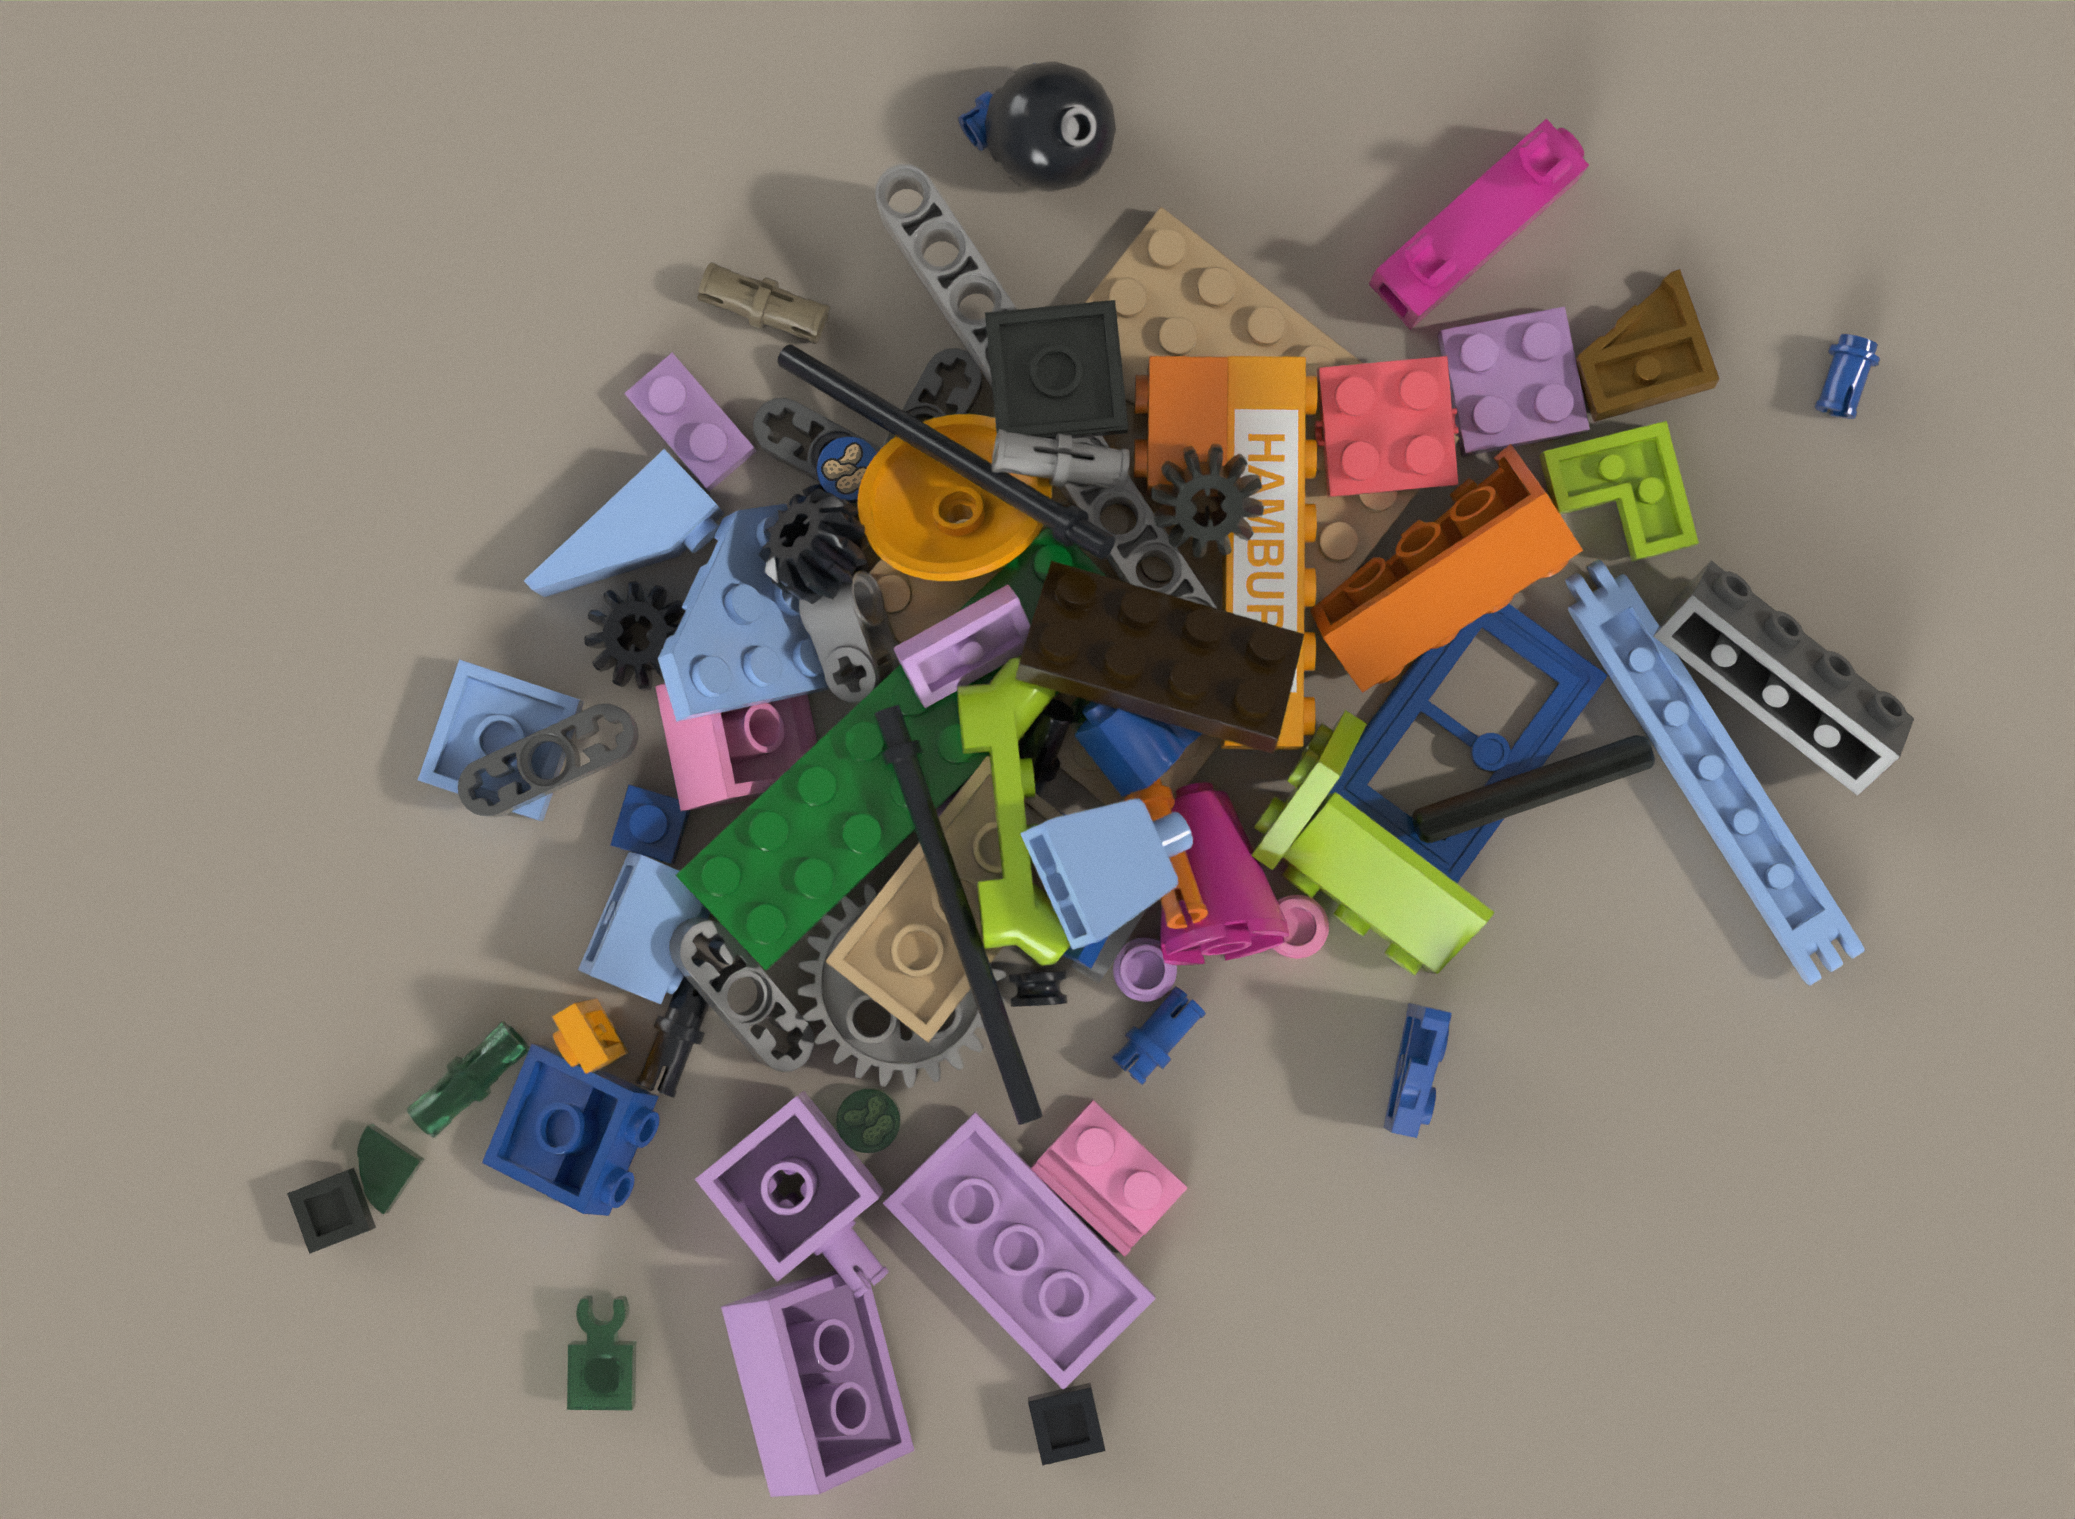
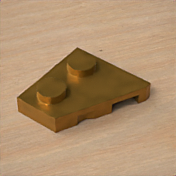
M1680 269L1670 272L1655 291L1638 306L1634 305L1617 320L1615 327L1605 336H1599L1576 359L1581 387L1593 422L1715 388L1720 380Z

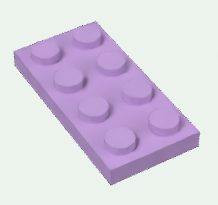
M977 1111L883 1202L895 1217L1063 1390L1156 1299L1155 1295L1035 1174L1031 1167Z

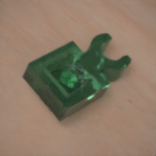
M585 1295L578 1303L576 1317L581 1329L587 1333V1341H572L568 1344L567 1410L632 1411L636 1406L637 1341H618V1330L625 1324L629 1315L628 1300L626 1296H617L613 1302L614 1315L612 1320L600 1321L594 1316L592 1311L593 1296Z

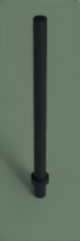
M788 344L779 353L778 365L1053 530V538L1066 547L1076 544L1099 559L1106 558L1112 551L1115 537L1088 521V513L1076 505L1066 508L1007 472H992V463L796 346Z
M895 705L874 713L887 748L886 751L881 753L885 765H893L1018 1125L1032 1122L1043 1117L917 757V755L923 753L919 740H911L900 706Z

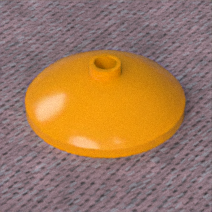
M954 414L923 421V423L992 463L997 435L995 418L976 414ZM896 436L874 456L862 477L858 492L859 519L865 526L864 533L876 554L893 568L913 577L926 580H965L992 572L1020 555L1034 541L1044 526ZM1009 473L1052 499V486L1049 484V479ZM968 519V520L965 521V522L956 523V522H958L959 520Z

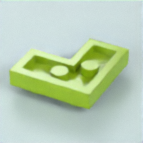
M1667 421L1543 451L1539 455L1549 497L1560 515L1616 501L1632 562L1690 548L1699 544Z
M1345 710L1332 729L1323 723L1320 724L1303 749L1301 759L1287 779V782L1295 786L1294 790L1285 802L1274 796L1253 828L1263 835L1251 855L1253 858L1272 870L1276 867L1340 778L1367 725L1365 722Z

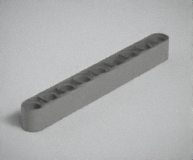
M898 164L888 168L880 176L876 185V202L883 225L992 387L985 318L971 320L965 317L958 308L961 301L972 294H982L992 300L994 303L992 312L1017 310V308L930 178L920 168L911 164ZM903 189L914 190L923 197L921 205L909 213H899L888 205L891 197ZM938 241L951 243L959 251L956 259L946 266H934L928 263L923 257L924 253L931 244ZM1102 436L1072 439L1074 443L1110 448ZM1128 475L1122 492L1111 488L1066 482L1063 488L1059 487L1070 505H1076L1086 511L1089 516L1088 521L1106 532L1108 531L1103 527L1100 515L1108 506L1122 504L1134 512L1136 526L1130 532L1125 534L1108 532L1115 537V544L1106 559L1121 581L1216 608L1179 550L1169 544V535L1165 529L1156 526L1153 511ZM1148 557H1158L1169 565L1172 571V580L1161 588L1144 586L1137 577V565Z

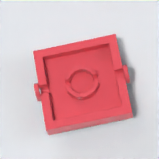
M1447 356L1321 367L1316 370L1321 420L1315 421V440L1317 447H1323L1328 498L1458 485L1454 434H1458L1459 429L1455 424L1457 408H1452Z

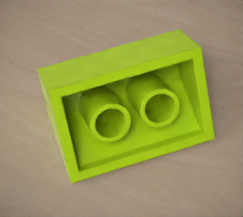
M1336 792L1325 797L1280 860L1288 866L1282 874L1287 881L1311 898L1314 897L1318 890L1323 892L1339 905L1333 913L1336 918L1362 937L1365 936L1369 929L1373 930L1390 943L1384 954L1414 976L1421 967L1428 973L1438 974L1487 924L1495 913Z

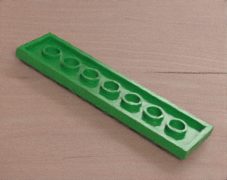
M1047 527L1020 555L1010 561L957 612L1009 585L1018 597L1031 626L1051 561L1099 575H1106L1076 544L1066 547L1053 538V530ZM900 664L676 874V877L764 970L767 971L915 831L893 765H885L881 753L886 751L887 748L874 713L895 705L900 706L911 740H919L923 753L917 755L936 810L969 780L987 756L990 757L989 752L963 754L957 691L924 708ZM1004 665L968 685L989 684ZM1055 691V696L1053 699H1055L1061 692Z

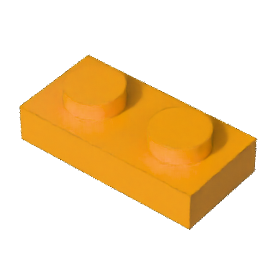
M597 998L574 1003L552 1016L559 1028L558 1031L553 1033V1039L557 1048L571 1067L580 1064L585 1074L606 1067L629 1053Z

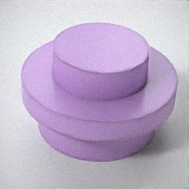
M1137 938L1129 941L1122 947L1113 963V976L1119 989L1129 998L1142 1002L1154 1001L1163 997L1172 988L1177 975V965L1164 963L1160 941L1152 938Z

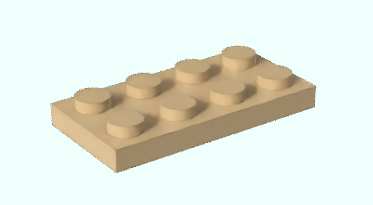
M988 756L939 816L982 942L977 883L979 881L1002 879L990 757ZM1036 793L1035 797L1024 798L1026 825L1036 823L1039 825L1050 819L1064 816ZM919 842L825 962L929 1043L971 988ZM1031 864L1032 881L1046 892L1035 865ZM1003 947L985 949L990 963Z

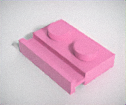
M1094 1099L1088 1103L1043 1155L1031 1166V1169L1042 1181L1124 1257L1188 1188Z

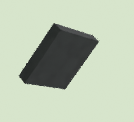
M1115 300L985 313L996 432L1002 429L1010 433L1055 439L1058 433L1071 435L1072 439L1128 433Z

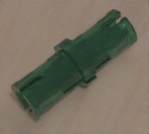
M501 1021L479 1045L463 1058L457 1056L446 1065L448 1072L425 1094L407 1107L408 1114L421 1130L427 1135L430 1134L432 1138H436L465 1108L469 1107L474 1101L482 1102L491 1094L490 1086L512 1065L528 1054L529 1045L511 1025Z

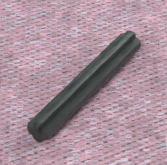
M1634 735L1418 808L1412 813L1415 831L1421 841L1433 843L1652 768L1655 764L1651 743L1645 736Z

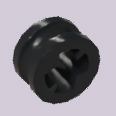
M1066 971L1009 974L1010 983L1015 984L1017 987L1016 996L1011 998V1007L1068 1003L1067 995L1060 991V983L1066 979Z

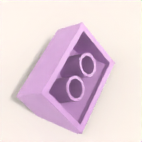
M836 1270L775 1286L721 1306L770 1497L819 1495L915 1451L872 1288L870 1286L865 1294L856 1298L852 1294L853 1291Z

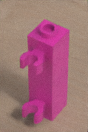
M1546 118L1375 270L1369 282L1370 287L1411 330L1577 183L1589 167V164L1583 159L1584 150L1579 141L1565 128L1560 127L1556 129Z

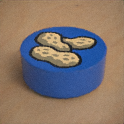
M841 437L830 442L822 450L817 462V475L824 491L832 493L840 500L845 499L849 503H858L860 483L868 465L877 454L875 449L866 441L856 437Z

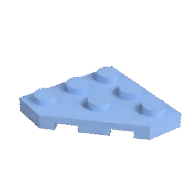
M787 503L737 510L722 519L714 536L718 542L708 563L700 567L682 605V608L686 611L676 633L667 638L658 657L676 722L830 689L826 683L824 671L811 636L802 623L799 612V599L790 592L785 593L772 583V578L764 573L766 563L759 556L761 548L769 541L764 531L776 524L779 519L778 510H788Z

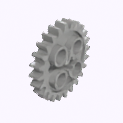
M872 884L865 885V905L860 907L854 900L845 896L841 900L842 907L847 915L843 920L830 914H826L822 918L825 926L831 932L828 938L809 936L807 942L818 950L820 955L818 960L802 961L799 964L801 969L815 974V983L799 988L798 994L805 997H815L818 1006L803 1015L804 1021L823 1019L826 1028L815 1039L816 1044L827 1043L833 1039L840 1044L832 1061L836 1065L844 1061L851 1054L858 1058L855 1068V1077L858 1079L873 1065L879 1067L880 1085L884 1087L891 1080L894 1070H902L903 1078L908 1088L914 1087L917 1069L925 1068L934 1083L938 1082L941 1079L940 1061L946 1059L953 1067L961 1070L964 1068V1062L959 1049L963 1045L979 1053L984 1048L980 1039L974 1033L977 1027L985 1028L971 989L955 1008L956 1012L953 1023L948 1028L938 1030L929 1043L914 1031L911 1039H903L900 1031V1020L891 1013V1022L887 1031L879 1035H869L858 1026L856 1013L863 1001L872 998L825 962L878 895L877 890ZM992 968L996 981L1006 977V971Z

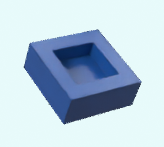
M628 785L610 846L675 864L691 810L681 811L679 800L676 798Z

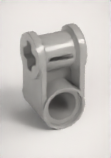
M864 570L853 572V583H842L834 599L822 596L814 604L806 600H799L801 620L806 631L811 636L824 671L826 683L833 694L839 699L850 703L861 702L900 665L893 650L898 643L884 608L881 590L871 574ZM886 656L887 661L878 666L877 660ZM851 667L853 672L842 677L841 672Z

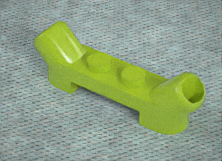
M1017 657L1009 658L989 684L957 686L958 710L963 754L989 752L1002 879L979 881L977 883L984 949L1017 945L1040 965L1044 966L1055 964L1068 949L1070 943L1048 894L1032 881L1031 864L1034 863L1020 833L1038 825V823L1026 825L1024 798L1035 797V782L1032 759H1019L1018 741L1054 698L1055 690L1015 679L1021 658Z

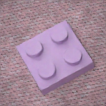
M1565 306L1444 329L1437 335L1441 356L1448 357L1452 408H1457L1455 424L1459 429L1457 435L1460 438L1459 445L1462 457L1503 450L1510 444L1513 447L1581 435L1590 430Z

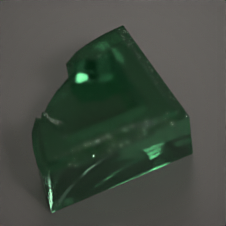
M374 1124L367 1125L357 1148L359 1173L364 1186V1193L369 1202L383 1215L390 1212L425 1160Z

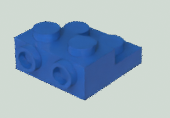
M531 1044L482 1163L582 1214L609 1216L612 1208L622 1206L633 1190L635 1178L633 1173L628 1170L637 1148L647 1146L657 1132L660 1119L659 1114L653 1111L659 1096L609 1072L595 1070L585 1074L580 1064L571 1067L561 1053L543 1045Z

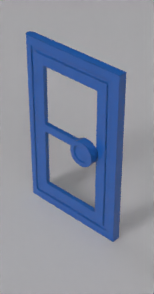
M1507 604L1501 610L1484 614L1459 630L1457 636L1445 646L1430 649L1413 661L1365 727L1340 778L1327 795L1334 792L1338 793L1455 883H1458L1504 819L1448 837L1444 841L1439 840L1433 843H1425L1419 839L1412 817L1369 787L1368 783L1420 712L1471 748L1470 756L1476 767L1483 771H1494L1484 786L1542 767L1608 675L1512 605ZM1481 628L1558 683L1511 749L1503 736L1496 733H1486L1478 737L1429 701Z

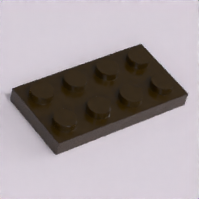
M1051 561L1015 679L1273 754L1279 741L1305 634Z

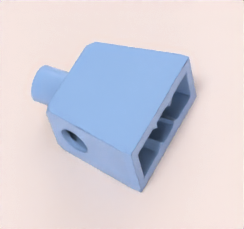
M1139 798L1053 818L1020 833L1072 950L1106 938L1178 885V877L1169 858L1190 849L1193 844L1191 830L1179 813L1172 812L1152 822L1145 804Z

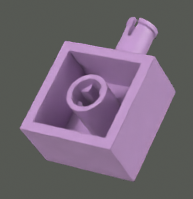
M805 1091L798 1094L695 1179L777 1282L812 1253L816 1256L822 1253L853 1291L852 1294L856 1298L865 1294L869 1290L871 1283L876 1285L889 1272L885 1266L883 1267L852 1229L856 1224L853 1219L877 1201L884 1189ZM779 1170H783L789 1176L796 1172L802 1175L805 1180L800 1187L803 1198H800L794 1192L789 1193L785 1197L779 1193L777 1187L783 1180Z

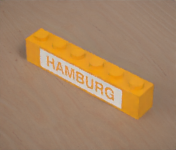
M1228 356L1227 462L1237 454H1242L1246 458L1247 466L1240 477L1247 475L1259 476L1262 488L1249 497L1262 502L1264 512L1262 516L1256 518L1242 517L1253 530V536L1250 540L1240 539L1233 532L1228 534L1232 551L1228 555H1222V610L1305 634L1279 741L1275 750H1299L1304 746V735H1314L1316 718L1315 698L1304 697V671H1314L1316 662L1315 632H1304V607H1314L1316 601L1315 568H1305V542H1315L1317 511L1316 504H1305V478L1315 479L1317 443L1316 440H1305L1306 415L1316 414L1317 377L1306 376V357ZM1221 739V749L1258 750Z

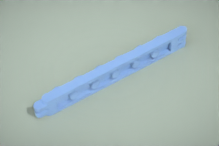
M1597 559L1587 565V571L1598 588L1594 592L1591 591L1586 581L1577 572L1565 579L1569 591L1576 600V603L1568 607L1572 619L1804 982L1810 986L1821 979L1819 970L1810 958V955L1814 952L1830 972L1843 965L1841 957L1831 943L1835 939L1838 940L1843 950L1852 959L1863 953L1865 950L1858 936L1681 659L1653 637L1659 625L1628 577L1621 574L1614 579L1605 564L1600 559Z

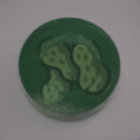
M867 1087L856 1090L842 1102L838 1109L836 1117L837 1130L841 1139L851 1149L861 1153L879 1152L888 1147L898 1135L901 1127L900 1108L895 1099L881 1089Z

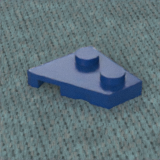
M1408 1003L1383 1126L1389 1132L1417 1138L1420 1125L1430 1124L1436 1100V1088L1432 1087L1438 1063L1442 1062L1445 1055L1451 1012Z

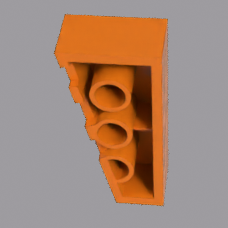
M1511 444L1493 458L1499 468L1477 486L1475 481L1469 478L1449 494L1455 504L1436 521L1425 523L1418 520L1401 534L1402 538L1395 549L1396 554L1389 560L1385 561L1383 558L1373 557L1310 610L1323 639L1362 693L1376 684H1383L1394 679L1401 673L1405 665L1430 649L1445 646L1457 636L1459 630L1484 614L1501 610L1509 604L1515 594L1540 578H1547L1560 572L1567 565L1569 559L1583 551L1543 487Z

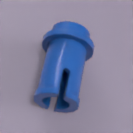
M1841 334L1838 344L1830 345L1828 352L1833 356L1820 398L1815 405L1817 410L1827 412L1828 409H1831L1829 415L1845 419L1856 418V410L1870 368L1878 366L1880 358L1875 355L1878 347L1876 342L1856 335Z

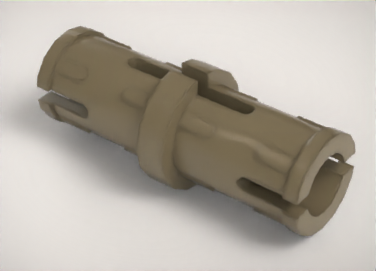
M713 262L709 263L702 276L697 300L702 303L720 307L748 318V323L751 326L763 329L767 325L796 335V337L810 341L813 344H817L820 340L830 310L829 305L800 297L779 288L778 281L767 277L759 281L735 273Z

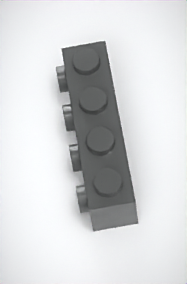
M1711 560L1672 601L1653 637L1857 796L1901 756L1914 718L1906 712L1903 704L1892 694L1877 690L1859 676L1850 662L1842 655L1834 651H1827L1805 634L1801 625L1792 616L1782 611H1776L1752 592L1751 587L1742 577L1733 572L1724 571Z

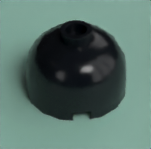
M1056 61L1024 65L1013 73L1016 74L1006 81L1003 88H997L990 99L985 130L988 150L995 162L1002 164L1004 170L1012 176L1009 178L1016 184L1038 191L1052 192L1073 188L1097 174L1111 154L1116 133L1113 104L1102 84L1085 70Z

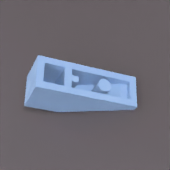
M663 449L534 570L524 582L534 592L547 597L679 557L687 548L692 553H695L714 538L719 528L716 521L725 513L671 455Z

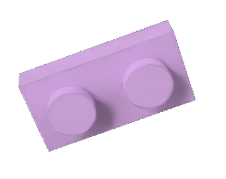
M673 353L668 355L624 393L709 492L757 452L754 446Z
M1006 585L895 646L893 650L916 696L924 708L957 691V686L968 685L1004 665L1009 658H1017L1022 655L1031 626L1018 597L1010 586Z

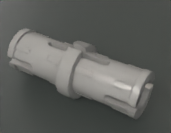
M999 429L993 450L992 472L999 473L1001 471L1049 479L1050 486L1063 488L1066 482L1111 488L1122 492L1127 480L1130 454L1128 449L1123 448L1119 450L1072 442V436L1058 433L1055 439L1010 433Z

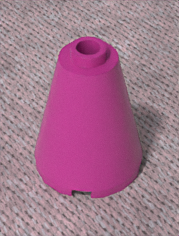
M1208 782L1194 783L1177 789L1175 791V804L1171 811L1179 813L1191 830L1193 844L1190 849L1185 851L1203 903L1207 907L1208 915L1205 919L1193 924L1191 915L1183 900L1180 902V906L1188 927L1173 929L1167 926L1166 915L1162 906L1160 949L1162 950L1164 963L1171 965L1205 964L1203 955L1224 954L1225 961L1257 954L1284 943V936L1289 937L1287 921L1260 862L1251 856L1254 849L1228 793L1214 791L1213 784Z

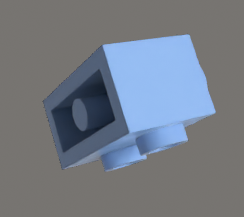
M628 852L578 970L661 1004L666 993L673 994L677 990L684 976L675 966L670 956L669 945L673 932L682 922L695 917L708 919L710 911L676 877L679 870L644 855Z

